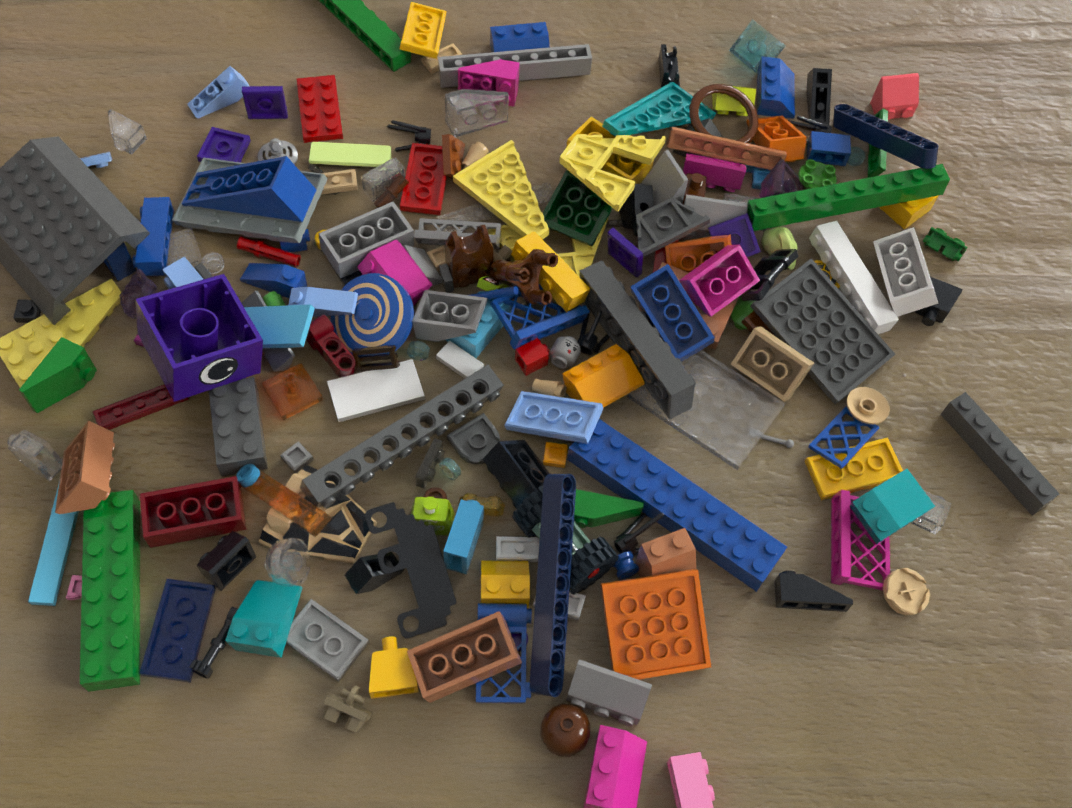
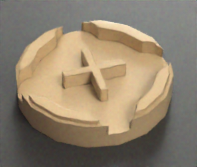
M901 568L889 573L883 583L884 598L888 605L897 613L905 616L915 615L924 610L929 603L930 592L926 588L924 578L909 568Z

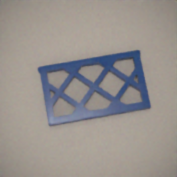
M847 406L808 447L840 469L853 458L879 429L878 425L863 423L853 417L854 421L842 422V418L846 414L853 417ZM855 426L857 434L846 435L844 427ZM860 426H867L871 430L868 434H862ZM833 427H839L841 435H829V431ZM859 439V443L855 448H849L847 440ZM831 440H843L844 448H833ZM820 441H826L828 449H821L817 444ZM846 453L847 457L840 461L835 458L834 454Z

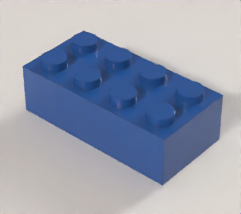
M669 264L630 287L632 295L646 314L652 327H656L662 341L668 343L671 353L675 358H679L682 362L714 343V335Z

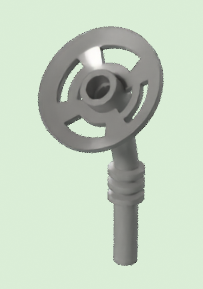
M277 138L271 139L258 152V161L264 160L263 152H265L266 159L287 156L294 165L298 160V152L295 146ZM288 148L292 150V157L289 156L290 153Z

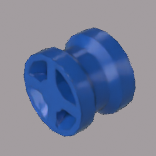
M630 551L619 554L618 561L613 566L617 570L616 575L619 580L629 578L640 570L638 564L634 563V556Z

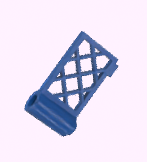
M478 603V620L500 611L505 617L510 633L521 634V644L516 648L517 651L521 648L520 658L522 663L521 668L514 675L509 670H505L511 678L502 687L492 679V676L484 679L482 682H477L476 703H526V698H531L530 682H526L527 623H531L532 609H527V604ZM520 673L521 682L516 678ZM490 680L498 691L492 697H481V687ZM514 680L521 687V697H510L504 689ZM500 693H502L505 697H497V696H498Z

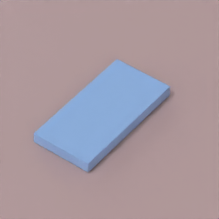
M521 391L504 426L506 430L588 444L604 408L602 403Z

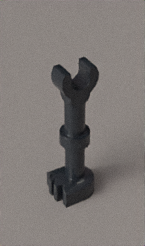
M233 606L230 608L222 629L217 637L211 640V647L202 661L193 660L189 666L197 675L205 679H209L212 675L211 665L219 651H223L226 646L225 640L233 616L238 608Z

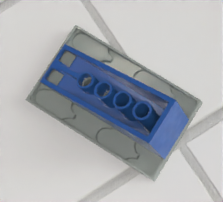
M287 156L251 163L203 158L172 221L176 225H181L185 228L242 234L245 237L266 238L270 241L300 243L328 178L322 173L300 171Z

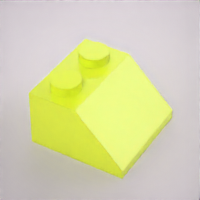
M732 86L743 92L752 101L753 105L755 104L756 89ZM721 93L712 94V106L714 110H718L717 114L729 115V111H736V115L748 116L745 108L733 97Z

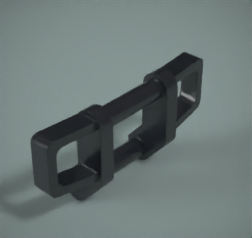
M776 250L768 257H763L754 267V271L760 281L740 295L742 301L762 300L774 285V280L799 257L797 250Z

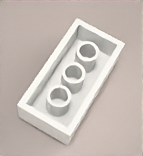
M914 227L873 241L889 300L897 317L938 304Z

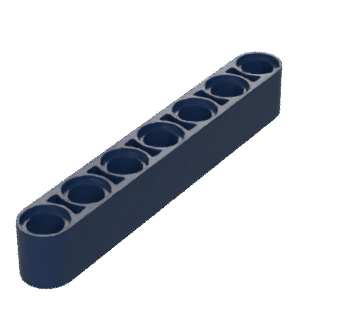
M839 104L834 107L833 127L918 167L931 169L936 166L939 147L937 143L853 106Z

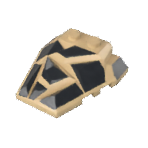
M306 465L298 474L294 473L268 512L266 517L267 523L262 530L259 544L279 554L288 555V553H295L307 558L318 556L324 557V560L354 564L372 534L366 521V511L348 494L345 496L341 494L335 498L336 501L329 507L324 508L322 506L316 510L300 488L302 479L317 471V469ZM332 481L324 482L328 488L336 487V484ZM371 517V522L376 527L377 522Z

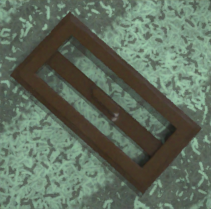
M387 345L354 349L352 354L355 359L357 372L398 368L400 363L397 361L398 355L395 353L396 346ZM388 352H389V354L371 355V356H360V357L358 356V355L377 354V353H388ZM391 359V362L360 364V362Z

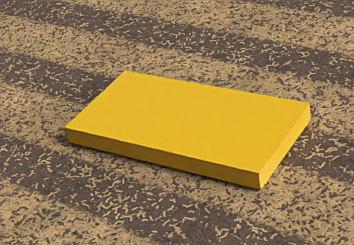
M411 2L400 50L437 59L447 11Z
M888 437L865 443L842 469L821 455L805 459V464L821 501L832 498L841 489L853 493L876 487L903 471ZM846 453L834 454L835 458L840 461L847 457Z

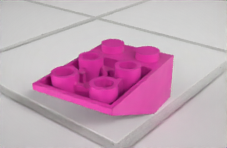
M500 59L458 68V97L514 107L519 87L520 62Z

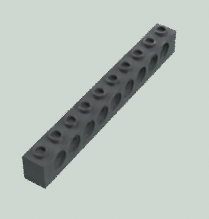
M486 365L302 479L301 490L316 510L322 506L324 508L329 507L336 501L335 498L343 494L345 496L351 493L359 482H368L375 476V472L380 469L382 471L387 470L394 464V460L399 457L404 459L412 453L411 449L417 445L419 447L426 445L431 440L430 437L435 434L437 436L443 434L448 430L450 424L455 423L456 425L460 423L469 412L476 413L486 401L493 402L501 395L499 392L504 384L490 366ZM473 389L480 390L482 394H477ZM456 400L463 401L465 405H459ZM438 411H444L447 416H441ZM420 422L427 423L430 428L422 427ZM401 434H409L412 439L407 440ZM383 445L391 446L393 451H386ZM364 457H371L374 463H367ZM352 469L355 475H347L344 470ZM332 481L336 484V487L328 488L324 482Z

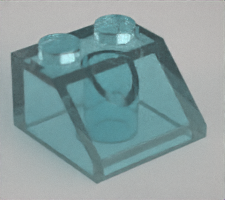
M752 19L729 51L757 73L761 57L777 58L786 45Z

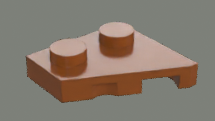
M450 134L442 135L443 171L445 176L453 179V175L461 171L465 143Z

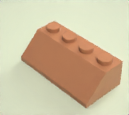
M88 421L66 448L63 455L55 513L65 514L96 508L101 500L105 501L111 491L109 481L112 477L110 468L114 460L112 457V451L115 447L113 442L114 432Z

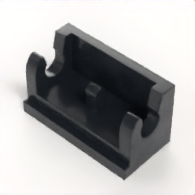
M661 44L658 58L661 87L671 82L680 87L676 46L673 47L672 52L667 53L666 44Z

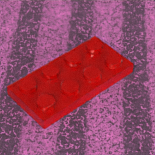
M335 75L296 78L304 143L343 139Z
M412 143L405 177L409 184L403 189L400 211L441 215L447 176L444 175L443 148L437 145Z

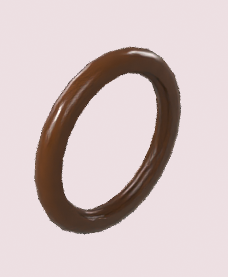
M711 84L696 92L689 106V117L695 132L711 135L703 127L699 119V106L708 95L721 93L739 101L749 117L747 132L743 137L735 141L752 142L758 130V115L752 101L743 92L725 84Z

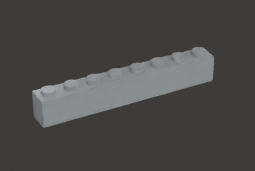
M589 44L438 57L441 88L458 86V68L500 59L520 62L519 81L590 75L592 65Z

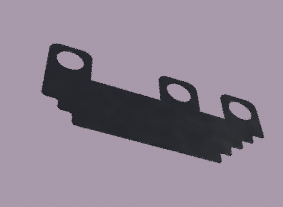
M394 502L369 509L365 513L370 532L377 534L394 528L399 542L397 545L379 550L377 556L381 570L385 574L407 568L419 608L402 613L397 617L401 635L404 638H411L446 626L445 617L451 614L450 606L455 605L457 602L433 525L425 526L423 520L416 521L413 514L406 515L403 508L396 509ZM382 512L386 515L387 522L383 527L378 528L372 524L371 517L374 513ZM395 552L399 556V562L395 567H387L384 564L383 558L386 553ZM408 616H414L419 621L417 630L413 632H408L403 627L404 619Z

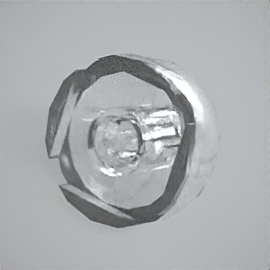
M286 538L275 542L269 548L264 565L273 582L290 587L302 585L307 580L310 572V567H306V559H310L307 545L300 538Z

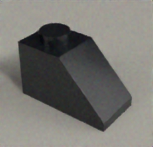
M388 552L384 555L383 561L387 567H395L398 564V560L393 552ZM375 554L360 557L344 576L354 592L360 594L375 590L400 575L404 569L385 574L381 570L378 556Z

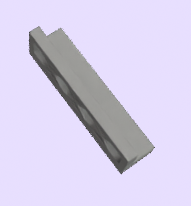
M420 218L419 229L415 230L414 238L418 244L445 245L451 233L443 231L446 227L453 226L457 230L458 236L467 237L473 234L462 233L468 227L477 230L478 226L485 224L487 229H496V234L489 235L493 248L499 249L502 225L501 223ZM425 224L434 225L437 230H424Z

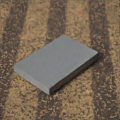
M310 599L293 620L286 644L339 682L368 645L369 640L317 602Z

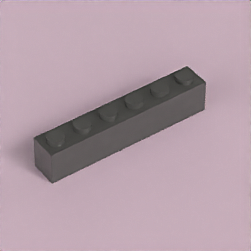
M966 392L949 402L941 416L1032 516L1059 495V492Z

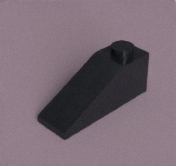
M813 68L807 74L806 93L809 119L829 125L832 69Z
M783 571L779 573L774 581L776 608L847 612L853 605L851 598L804 574H796L795 571Z

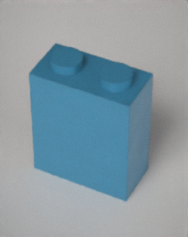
M460 500L443 551L446 569L466 575L484 519V506L475 500Z

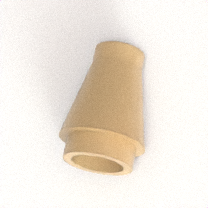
M481 142L472 144L461 166L465 169L489 153L487 147Z
M535 379L532 391L564 398L566 385H563L561 381Z

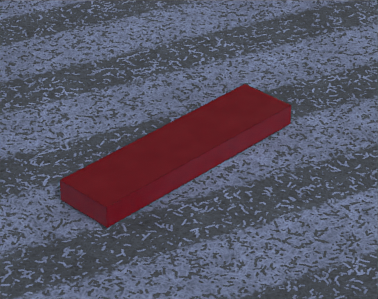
M165 384L92 412L97 425L111 430L189 399L187 397L174 402Z

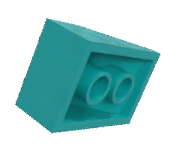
M908 469L903 470L868 491L850 504L851 510L876 545L936 507Z
M256 580L233 616L225 641L236 651L282 658L303 588L296 585Z

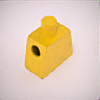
M396 637L383 638V651L372 653L369 682L371 699L418 693L416 676L407 653L408 648L398 649Z

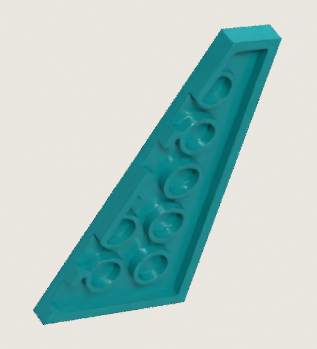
M671 82L605 119L602 127L608 130L610 134L616 136L633 135L690 124L689 106L693 96L674 82ZM701 102L699 106L700 121L709 118L714 119L716 112Z

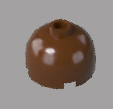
M562 703L552 707L545 714L541 722V739L551 753L560 757H571L579 753L586 747L591 735V725L587 715L581 708L573 704Z

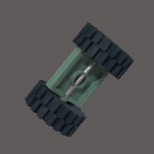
M543 486L539 487L536 492L533 491L528 498H525L523 503L516 507L517 510L513 512L514 515L512 516L513 520L528 538L537 536L539 540ZM575 521L569 589L571 594L580 593L582 590L587 589L588 586H592L595 581L601 579L616 564L615 562L618 561L619 557L604 537H598L590 541Z

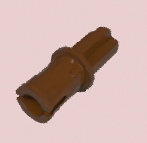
M399 174L389 187H385L386 190L374 202L375 206L379 208L391 203L395 197L398 198L397 195L409 184V181L405 179L399 185V182L404 178Z

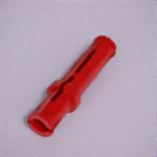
M241 236L237 242V249L253 253L255 257L262 256L295 268L300 264L301 255L266 245L263 241H253Z

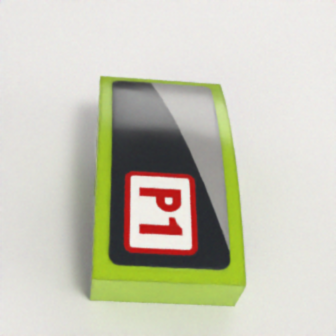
M488 276L480 278L477 287L486 291L509 287L505 283Z

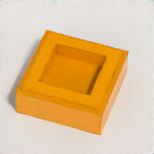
M546 442L543 465L565 468L568 445Z

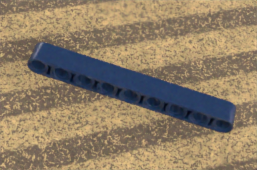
M548 474L543 483L530 689L533 694L557 697L561 694L564 680L576 480L572 474Z

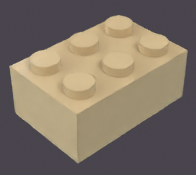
M760 326L753 329L731 365L785 402L792 397L814 365V362Z

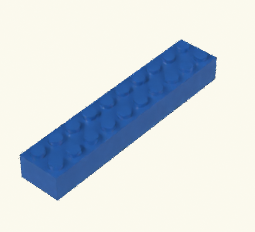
M601 419L598 420L588 444L574 442L569 447L567 456L569 462L621 498L644 502L642 512L646 513L651 519L660 513H664V516L657 521L658 524L671 533L685 528L697 551L756 592L787 549L786 545Z

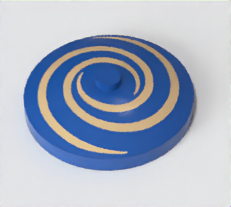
M370 273L356 277L341 289V291L358 293L354 314L330 316L334 332L351 354L356 348L395 345V351H397L404 344L413 326L414 307L412 299L403 285L387 275ZM388 352V353H377V354L358 355V356L360 357V356H371V355L389 354V352Z

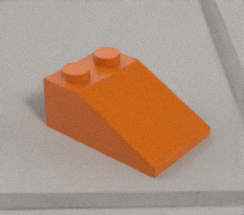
M782 115L758 118V130L753 139L755 145L786 151V162L804 159L807 137Z
M731 234L670 243L665 246L667 264L690 273L724 247L732 245Z

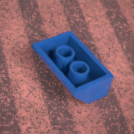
M546 22L490 27L491 52L550 48Z
M761 57L757 71V115H782L785 118L794 119L795 74L780 58Z

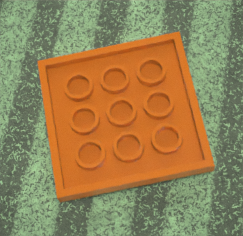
M697 569L600 584L612 671L639 680L711 668Z

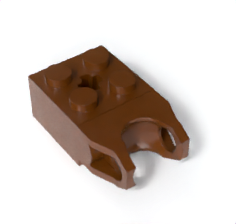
M485 224L478 226L477 230L467 237L458 236L456 231L451 232L446 241L445 261L449 267L454 288L466 287L469 284L477 283L484 276L491 277L490 271L493 272L491 265L493 264L494 248Z

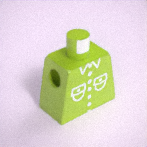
M415 497L410 513L414 515L416 521L423 520L425 526L433 525L436 535L449 536L455 518V512L449 500L434 497Z

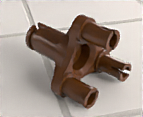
M533 249L523 260H516L514 262L505 260L494 261L491 267L497 268V271H490V274L494 280L510 283L511 286H517L526 303L548 305L552 301V294L549 291L539 289V275L543 265L555 267L558 263V256L555 253H547L542 249Z

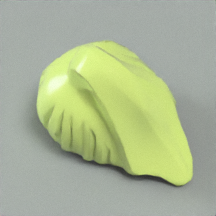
M778 226L764 231L761 243L764 251L768 252L769 255L781 249L798 250L797 243L789 229ZM796 260L788 267L790 270L794 269Z

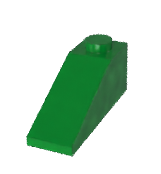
M576 489L574 521L579 528H592L641 515L644 502Z

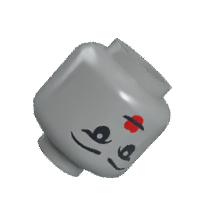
M571 336L558 337L549 352L552 364L561 369L572 367L581 353V348L577 340Z

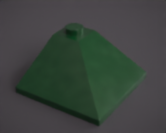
M566 170L543 215L549 229L593 246L613 208L570 171Z

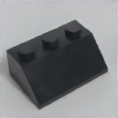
M525 440L499 441L482 459L487 465L488 471L500 483L501 489L511 498L515 508L522 504L523 500L528 498L533 491L536 492L539 487L543 486L545 477L550 474Z

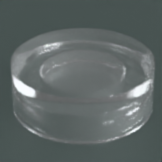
M210 252L202 259V264L210 274L219 273L224 268L225 263L222 255L219 253Z

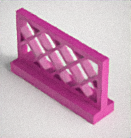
M841 489L831 498V583L837 585L848 583L883 590L884 580L890 573L889 537L876 545L850 508V504L859 497L850 495V491ZM853 522L863 531L858 537L851 530V523ZM863 535H866L874 545L869 550L859 540ZM853 543L863 553L859 558H856L851 552V545ZM874 548H877L882 554L881 562H878L870 553ZM864 556L874 566L869 572L860 562ZM853 565L864 575L860 579L851 577V567ZM877 569L882 575L883 583L876 582L871 576L874 570Z

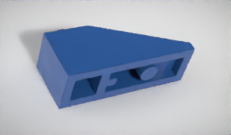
M249 263L240 278L241 282L269 292L276 291L277 294H281V296L289 299L292 288L307 287L305 272L285 264Z

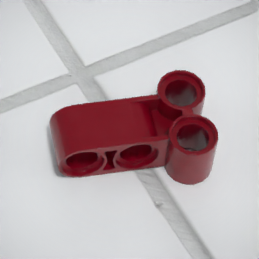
M322 314L311 321L306 340L312 349L319 351L339 378L353 375L355 372V359L334 332V327L328 317ZM336 347L338 350L330 352L327 348ZM343 363H347L351 367L348 369H343L340 367V365Z

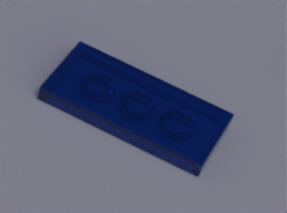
M166 579L139 672L141 676L191 683L193 671L189 666L193 660H197L216 590L215 585Z

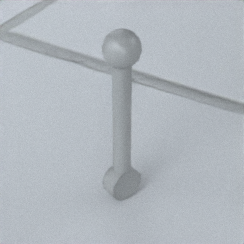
M754 429L748 432L750 438L757 437L784 444L787 448L794 446V442L791 439L786 441L759 434Z

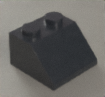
M232 531L229 535L223 536L211 552L205 553L200 558L197 567L201 574L222 591L256 558L249 539Z

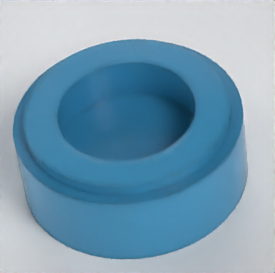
M254 464L243 466L236 475L239 484L242 487L253 485L260 476V470Z

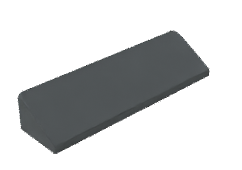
M254 291L242 302L243 307L267 306L258 291ZM262 348L263 354L275 372L288 370L295 357L291 348Z

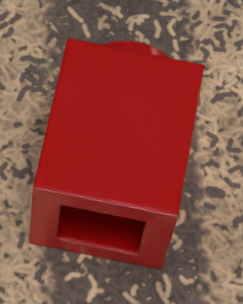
M536 338L515 349V361L525 376L548 365L550 351L546 344H542Z

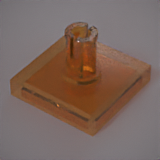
M302 363L262 382L264 390L282 420L323 400L321 393Z

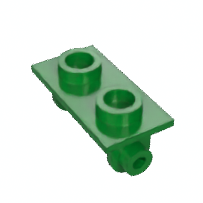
M931 227L928 235L923 240L926 243L925 246L936 252L943 246L945 249L941 254L952 261L956 260L959 262L968 248L962 240L947 236V233L940 228L935 229Z

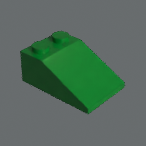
M61 337L19 391L32 410L39 413L82 389L88 381L93 379L97 369L84 347Z

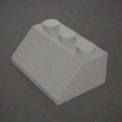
M686 195L684 205L694 208V212L703 217L705 215L709 216L710 223L680 239L692 240L711 237L708 227L745 214L748 204Z
M579 659L566 701L571 702L570 704L582 710L585 708L594 710V713L600 717L608 718L611 716L617 718L618 722L623 725L633 726V724L638 725L652 684Z

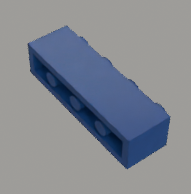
M170 197L144 198L143 206L140 207V223L150 232L136 247V255H133V266L138 269L140 276L164 275L162 269L168 265L172 219L174 216Z

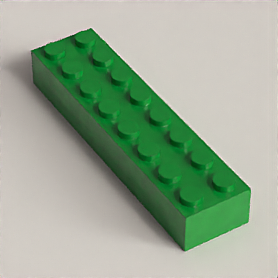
M134 490L110 492L108 498L105 501L101 500L96 508L84 510L80 685L88 692L140 685V500Z

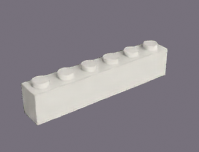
M833 221L816 226L809 239L821 257L822 262L830 270L831 277L840 285L841 293L877 334L890 331L899 319L839 223Z

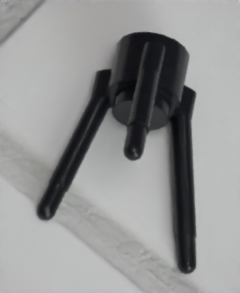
M797 116V119L809 124L788 120L797 127L811 129L814 132L832 133V127L828 124L819 123L802 116Z
M395 120L391 121L394 125H387L390 129L415 133V141H419V144H430L431 128L419 127ZM412 145L397 147L395 151L409 150Z
M602 311L598 312L590 331L586 335L589 314L583 321L577 343L581 348V352L586 355H592L593 352L598 353L601 346L610 338L606 334L598 343V337L594 334Z
M642 513L622 534L616 537L614 545L620 554L630 551L633 556L637 555L640 548L636 549L638 545L636 537L661 519L664 513L658 514L634 533H630L646 517V513Z

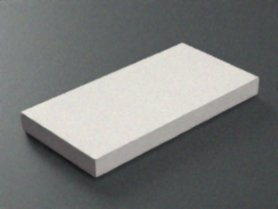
M413 359L399 362L400 366L398 368L365 371L327 381L338 422L425 400Z

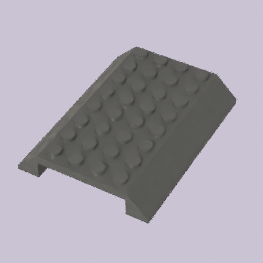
M59 136L29 140L0 168V263L49 321L55 325L70 311V308L63 300L124 241L133 248H136L150 234Z

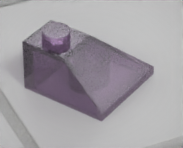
M782 159L778 161L762 181L759 196L764 198L803 190V184L800 182L799 176Z

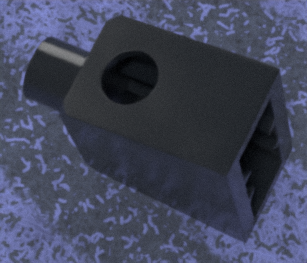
M635 183L634 190L620 209L623 227L633 229L634 236H637L636 215L653 207V185Z
M930 277L938 304L916 310L915 313L923 316L922 323L926 326H933L935 321L942 323L963 289Z

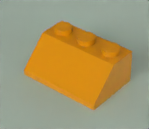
M617 344L562 373L564 385H566V393L572 399L602 403L603 408L645 385L630 355Z

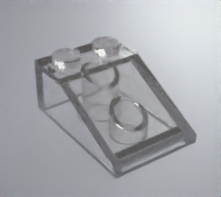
M461 89L445 94V121L452 135L456 138L508 122L509 94L507 92Z

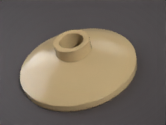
M858 387L853 389L847 396L846 405L849 412L863 423L879 424L885 421L889 415L890 406L887 399L875 389Z

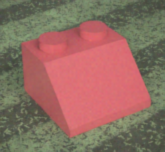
M918 73L882 76L870 102L874 114L884 108L888 110V120L912 117L919 104Z

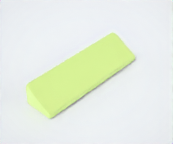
M312 142L309 163L389 168L391 163V146Z

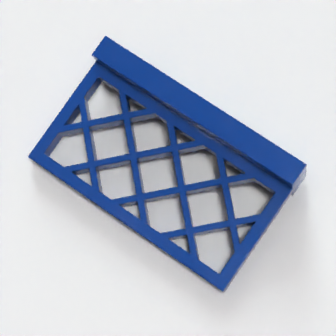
M539 284V289L542 290V291H545V290H543V288H542L541 285ZM520 291L517 295L497 298L490 303L512 339L510 344L514 350L536 338L540 340L578 325L585 320L590 312L586 305H578L566 312L561 306L552 302L548 305H543L541 312L531 308L530 303H528V306L518 303L517 298L523 297ZM504 303L512 306L510 313L503 311L499 305ZM546 306L557 310L556 315L546 314ZM517 308L525 311V317L522 318L514 315V309ZM529 313L540 317L539 322L535 323L527 320ZM511 320L522 323V328L515 331L511 325Z

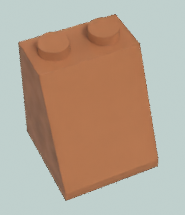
M683 528L641 544L635 560V564H638L640 569L638 574L640 577L696 569V549L686 529Z

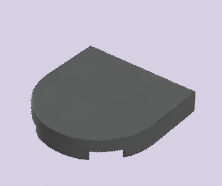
M482 413L448 434L447 440L466 462L484 464L485 462L482 459L500 441V435L487 416Z

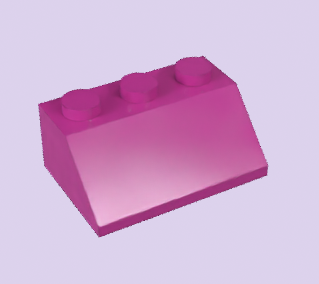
M686 153L682 171L685 176L688 173H699L706 176V187L715 188L718 185L723 186L725 191L735 192V189L740 190L747 168L745 164Z
M398 240L370 251L357 266L363 275L379 273L398 281L408 291L413 306L423 296L424 291L433 285Z
M740 244L727 245L679 280L691 301L709 317L760 281Z
M604 725L599 726L583 808L637 807L647 741L626 730Z

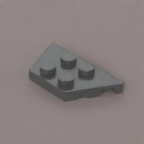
M671 197L636 215L638 249L643 253V257L704 227L710 223V218L707 215L703 217L695 213L694 208L683 205L679 200Z

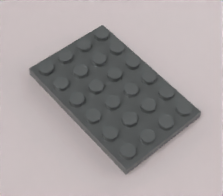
M812 258L770 289L762 300L755 301L750 305L778 339L814 362L808 374L834 404L843 399L895 355Z

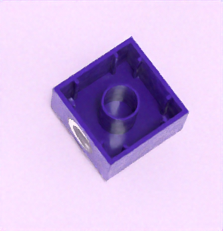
M225 274L136 299L137 334L174 402L261 373L263 339Z

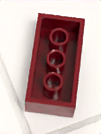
M237 476L140 494L143 538L150 548L227 534L232 531L247 530L242 490Z

